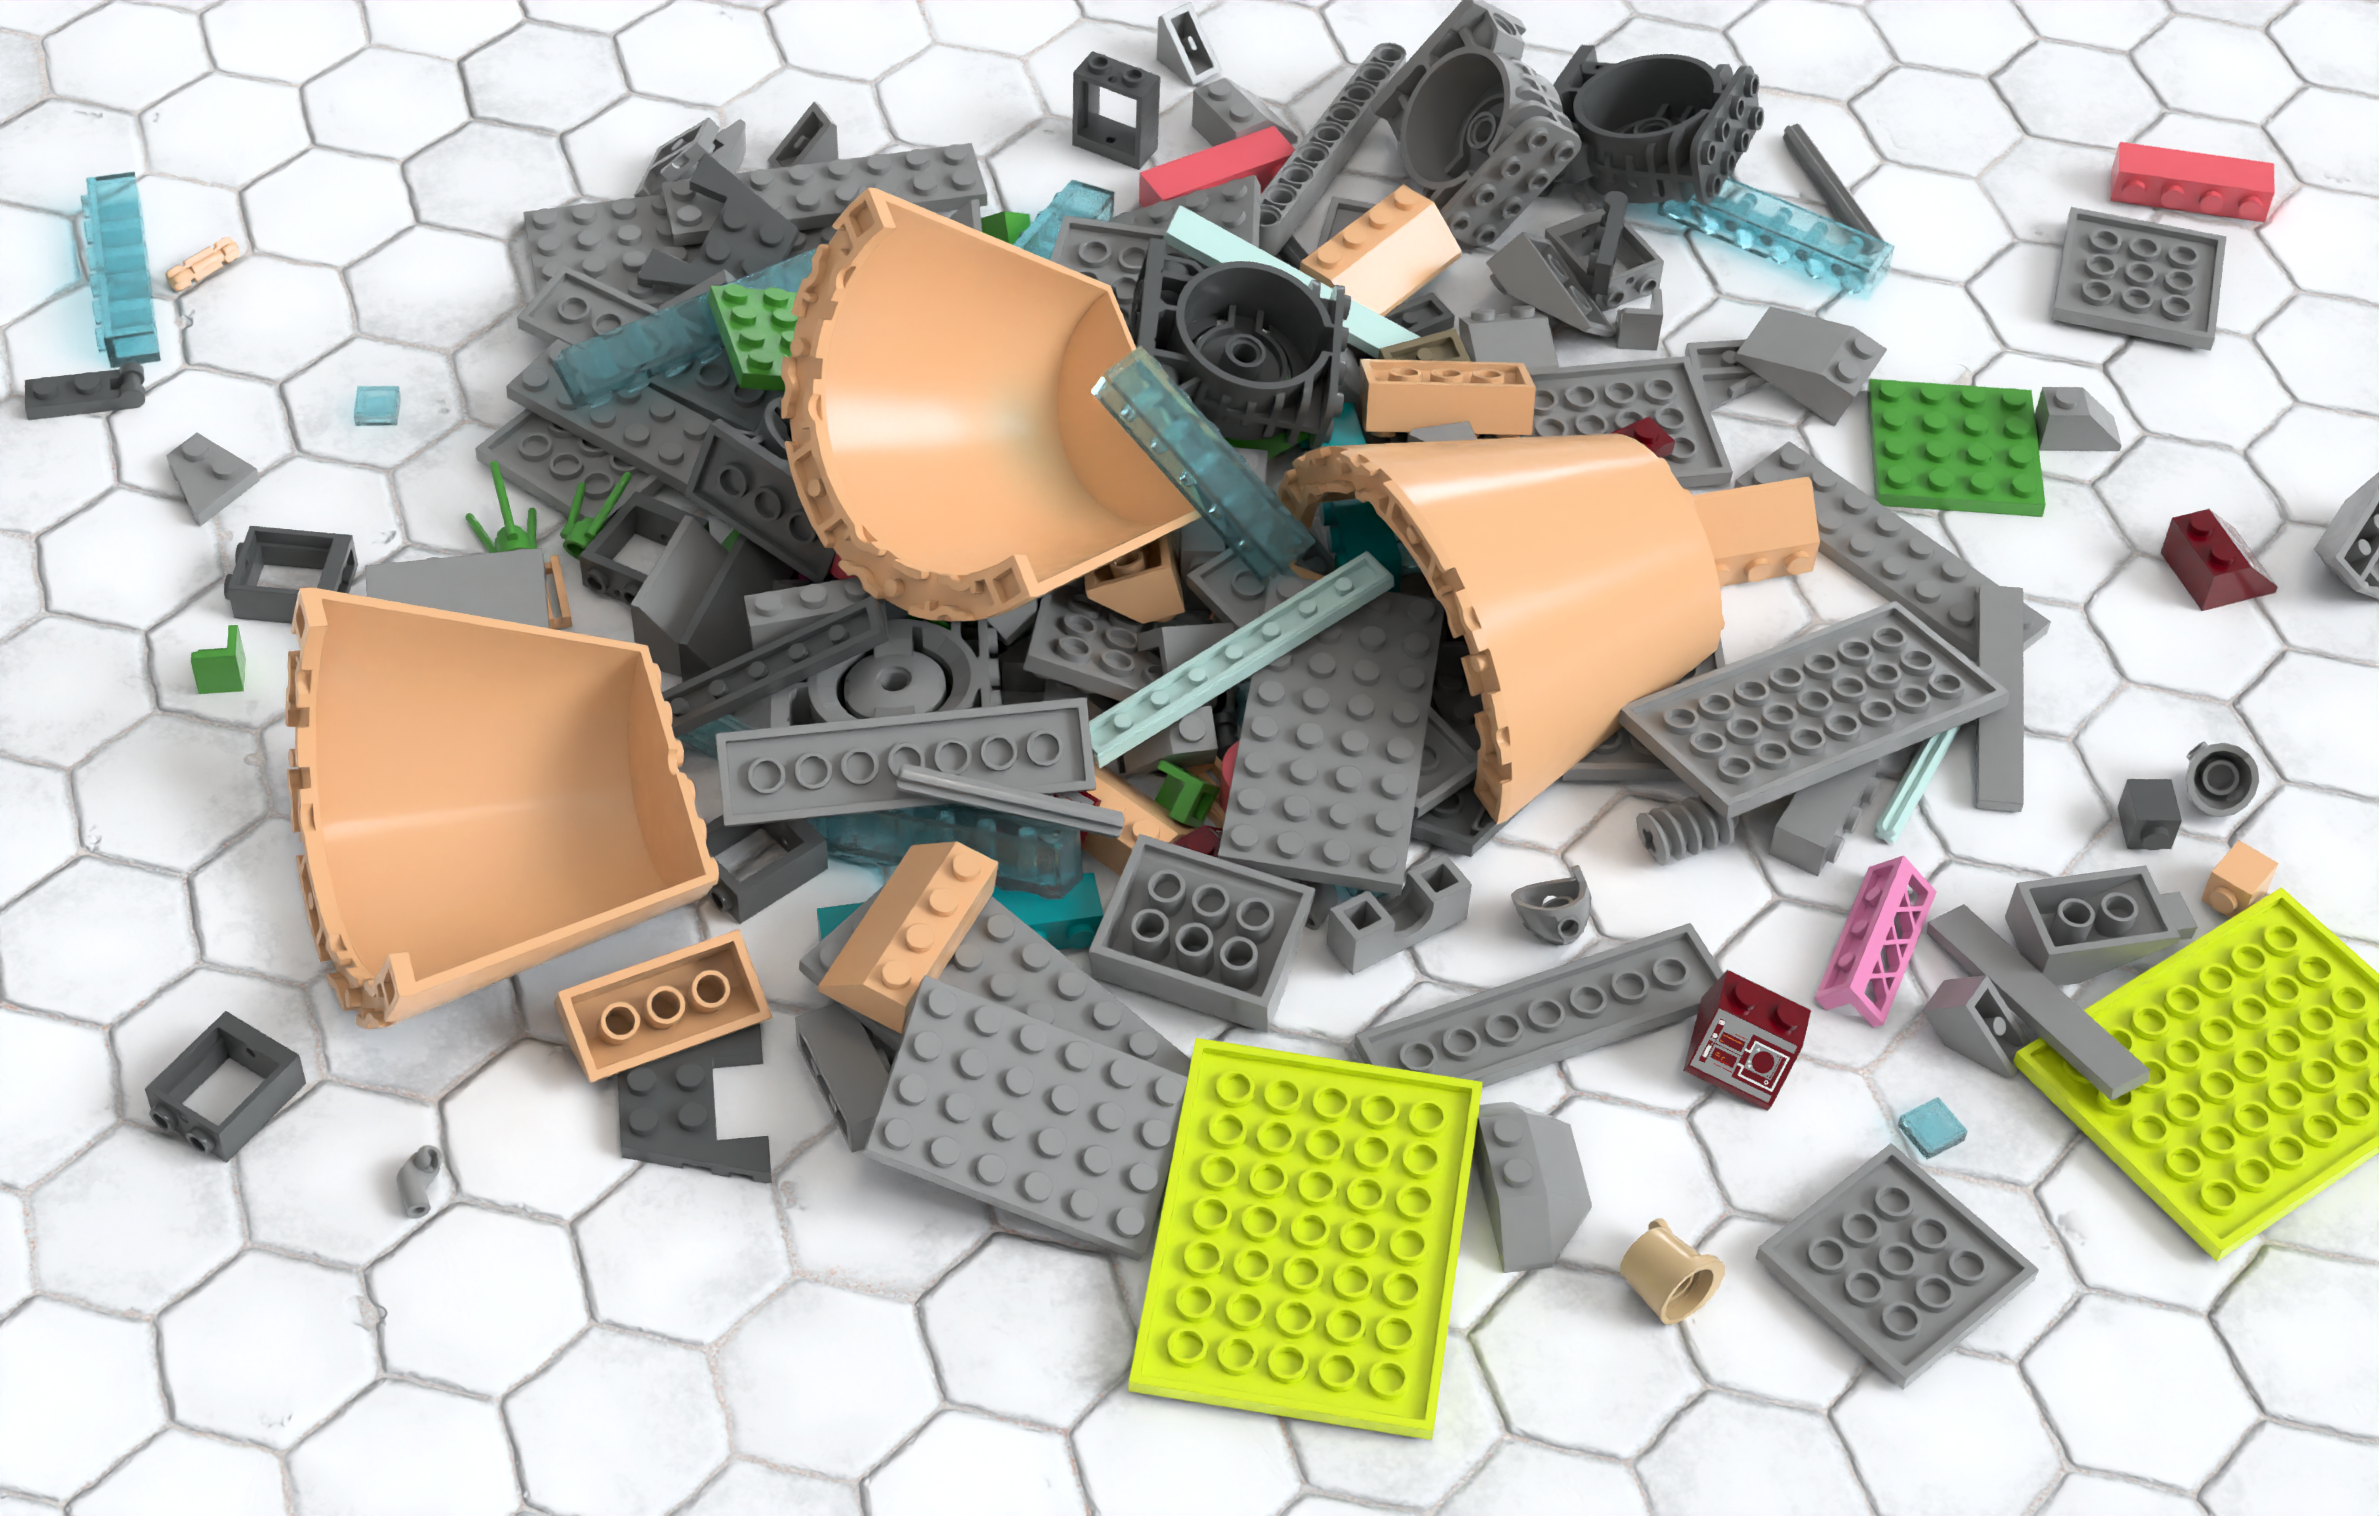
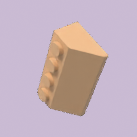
M1403 184L1303 259L1300 263V271L1332 289L1336 284L1345 286V295H1350L1352 300L1384 317L1461 257L1462 251L1435 203Z
M1360 359L1361 419L1365 431L1371 432L1374 436L1393 437L1396 435V432H1411L1412 429L1465 421L1470 422L1476 438L1479 437V434H1495V437L1499 439L1520 438V435H1532L1536 386L1524 363Z
M1809 476L1692 495L1695 501V511L1703 526L1713 554L1720 587L1752 581L1757 582L1788 575H1799L1813 571L1820 539L1813 487Z
M1174 532L1084 575L1088 599L1142 624L1152 621L1166 622L1173 619L1177 614L1185 612Z
M1093 761L1096 790L1086 792L1101 800L1099 807L1122 812L1124 814V825L1119 838L1088 833L1081 849L1119 876L1122 875L1139 834L1172 844L1195 830L1192 826L1183 824L1170 817L1169 810L1106 766L1099 768Z
M957 841L911 845L818 985L817 991L903 1034L920 981L924 975L934 979L939 978L993 894L999 862Z
M739 929L559 991L554 1001L570 1048L590 1083L773 1018Z

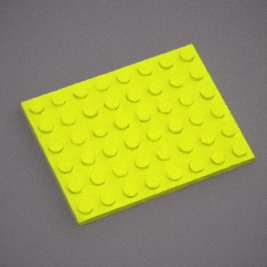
M2282 887L2083 1010L2150 1069L2149 1080L2145 1084L2110 1101L2041 1037L2017 1051L2013 1060L2016 1067L2216 1262L2379 1153V973Z
M1196 1038L1133 1356L1128 1391L1432 1440L1483 1082Z

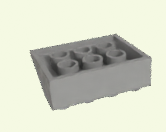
M1139 834L1089 949L1091 975L1097 979L1268 1033L1286 989L1315 896V888Z

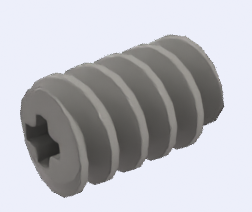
M1698 796L1697 798H1686L1681 803H1670L1665 808H1654L1648 814L1646 812L1639 813L1636 817V824L1643 846L1649 854L1653 855L1660 866H1665L1670 862V853L1674 859L1681 861L1686 857V848L1692 855H1699L1702 852V843L1708 850L1717 848L1718 838L1724 845L1732 844L1734 841V829L1739 824V815L1726 820L1701 796Z

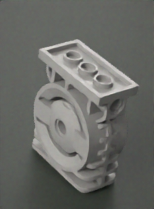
M1462 0L1369 103V106L1374 115L1388 121L1397 141L1400 142L1401 156L1406 171L1416 183L1424 187V196L1435 203L1453 237L1469 245L1481 247L1491 245L1575 158L1581 149L1582 143L1578 134L1573 130L1571 121L1563 114L1561 100L1553 84L1521 61L1525 45L1521 36L1527 30L1522 20L1483 0Z
M911 619L887 620L890 643L876 646L771 694V728L1002 705L1001 690H993V686H1001L1000 663L998 658L991 659L990 655L998 654L997 628H988L987 619L978 620L979 640H963L960 621H951L950 631L925 621Z

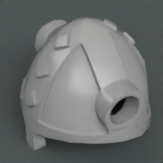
M2203 741L2187 754L2186 758L2190 761L2185 777L2187 793L2194 805L2207 815L2217 817L2235 815L2247 807L2256 795L2259 784L2258 767L2251 755L2241 747L2228 743L2208 745Z
M1578 864L1571 867L1574 877L1527 885L1516 889L1511 894L1516 911L1523 921V926L1528 931L1531 930L1538 939L1546 940L1556 946L1566 945L1575 942L1584 932L1588 918L1591 915L1592 897ZM1547 896L1556 897L1543 904V901Z

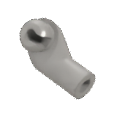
M1300 880V884H1306V886L1315 888V896L1305 926L1311 930H1318L1328 917L1330 908L1335 907L1338 903L1339 897L1336 886Z
M424 1145L419 1148L418 1152L412 1154L397 1174L396 1182L406 1214L410 1218H420L430 1212L431 1206L425 1190L438 1175L443 1162L441 1151L434 1146Z

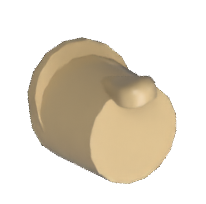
M1657 1218L1649 1223V1231L1640 1236L1628 1249L1620 1264V1273L1664 1324L1673 1325L1695 1313L1712 1298L1724 1278L1725 1265L1716 1256L1709 1254L1701 1255L1674 1235L1664 1219Z

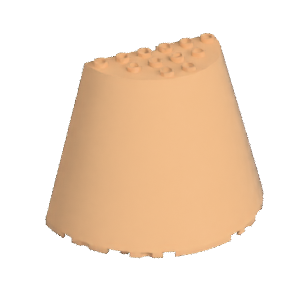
M868 187L849 204L833 223L832 227L837 231L828 245L820 244L812 258L811 273L807 278L802 279L791 314L797 316L798 320L794 339L790 345L791 357H783L781 378L785 383V394L781 399L782 419H790L792 441H786L785 447L790 471L807 517L824 547L833 548L842 559L838 563L839 567L848 576H857L862 583V589L874 598L885 599L908 611L909 615L935 621H975L991 618L1017 609L1205 515L1163 412H1153L1148 406L1147 400L1152 385L1110 285L877 188Z
M1613 433L1322 446L1306 452L1304 456L1295 459L1292 462L1295 468L1285 472L1279 486L1276 504L1296 533L1312 527L1314 516L1320 503L1358 499L1362 503L1369 501L1375 508L1377 515L1387 523L1408 549L1424 574L1436 599L1442 603L1447 613L1448 625L1453 638L1464 635L1470 655L1462 657L1461 661L1470 695L1475 696L1481 693L1484 709L1474 714L1476 729L1481 740V747L1477 750L1478 762L1474 793L1497 825L1511 818L1623 727L1618 722L1622 707L1632 701L1673 686L1718 648L1721 630L1725 626L1722 615L1720 584L1707 536L1695 511L1694 498L1687 489L1682 488L1664 458H1658L1645 445L1626 435Z
M313 587L299 588L291 633L297 634L300 650L288 651V686L286 688L285 725L287 727H295V749H289L290 767H298L296 769H287L288 791L291 799L292 832H301L299 835L300 842L303 841L304 855H296L306 913L320 962L332 959L336 972L327 973V981L331 989H335L338 1003L343 1011L356 1010L359 1015H356V1024L364 1029L390 1027L699 900L711 890L713 885L717 884L719 878L718 865L715 858L709 856L706 845V824L702 817L698 818L694 804V783L691 778L686 777L685 772L680 773L678 767L683 765L684 761L683 746L679 739L675 740L671 726L673 718L671 705L663 699L660 689L661 671L658 664L653 663L648 645Z

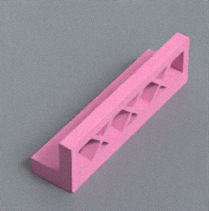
M1904 855L1868 868L1814 998L1825 1010L1851 1003L1873 1028L1884 1025L1937 892ZM1907 885L1918 895L1914 906L1910 904ZM1895 915H1899L1903 932L1901 939L1897 938L1893 921ZM1882 948L1886 949L1889 962L1887 973H1884L1880 956ZM1869 981H1872L1876 998L1875 1004L1864 994Z

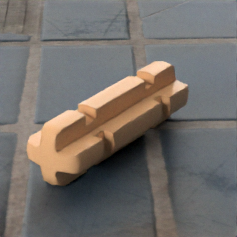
M224 237L213 244L215 248L212 249L209 246L183 261V267L180 264L174 266L165 274L168 285L176 292H181L192 285V280L198 282L222 268V262L228 264L234 261L240 255L237 244L229 237Z

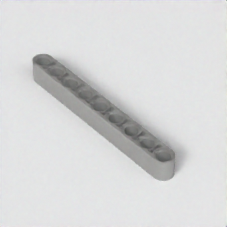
M1387 42L1378 44L1373 48L1262 192L1260 197L1259 249L1272 256L1280 252L1380 119L1379 116L1373 114L1369 103L1406 63L1407 52L1401 45Z

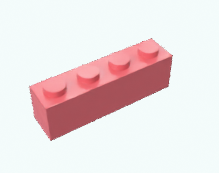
M1275 126L1265 128L1140 172L1139 203L1144 208L1160 201H1168L1191 194L1197 190H1205L1225 184L1233 179H1241L1255 175L1258 179L1262 194L1295 149Z
M2119 142L2111 170L2110 201L2265 222L2275 194L2274 163Z

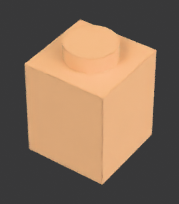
M2238 840L2211 872L2201 901L2213 907L2219 913L2232 918L2262 899L2268 891L2279 863Z

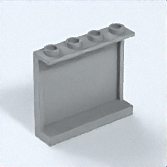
M522 548L506 552L473 553L466 556L431 557L425 560L365 565L367 597L550 628L546 591L547 575L542 548Z

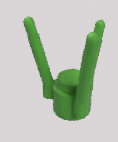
M492 461L490 468L505 527L498 531L495 543H493L472 513L466 514V520L489 553L514 551L522 548L537 549L536 509L530 508L528 510L527 532L514 524L499 464L497 461Z
M630 472L624 473L595 519L584 517L582 521H577L586 489L584 482L578 484L567 523L560 533V536L565 539L563 543L564 549L575 559L580 560L579 555L604 528L602 524L632 478Z

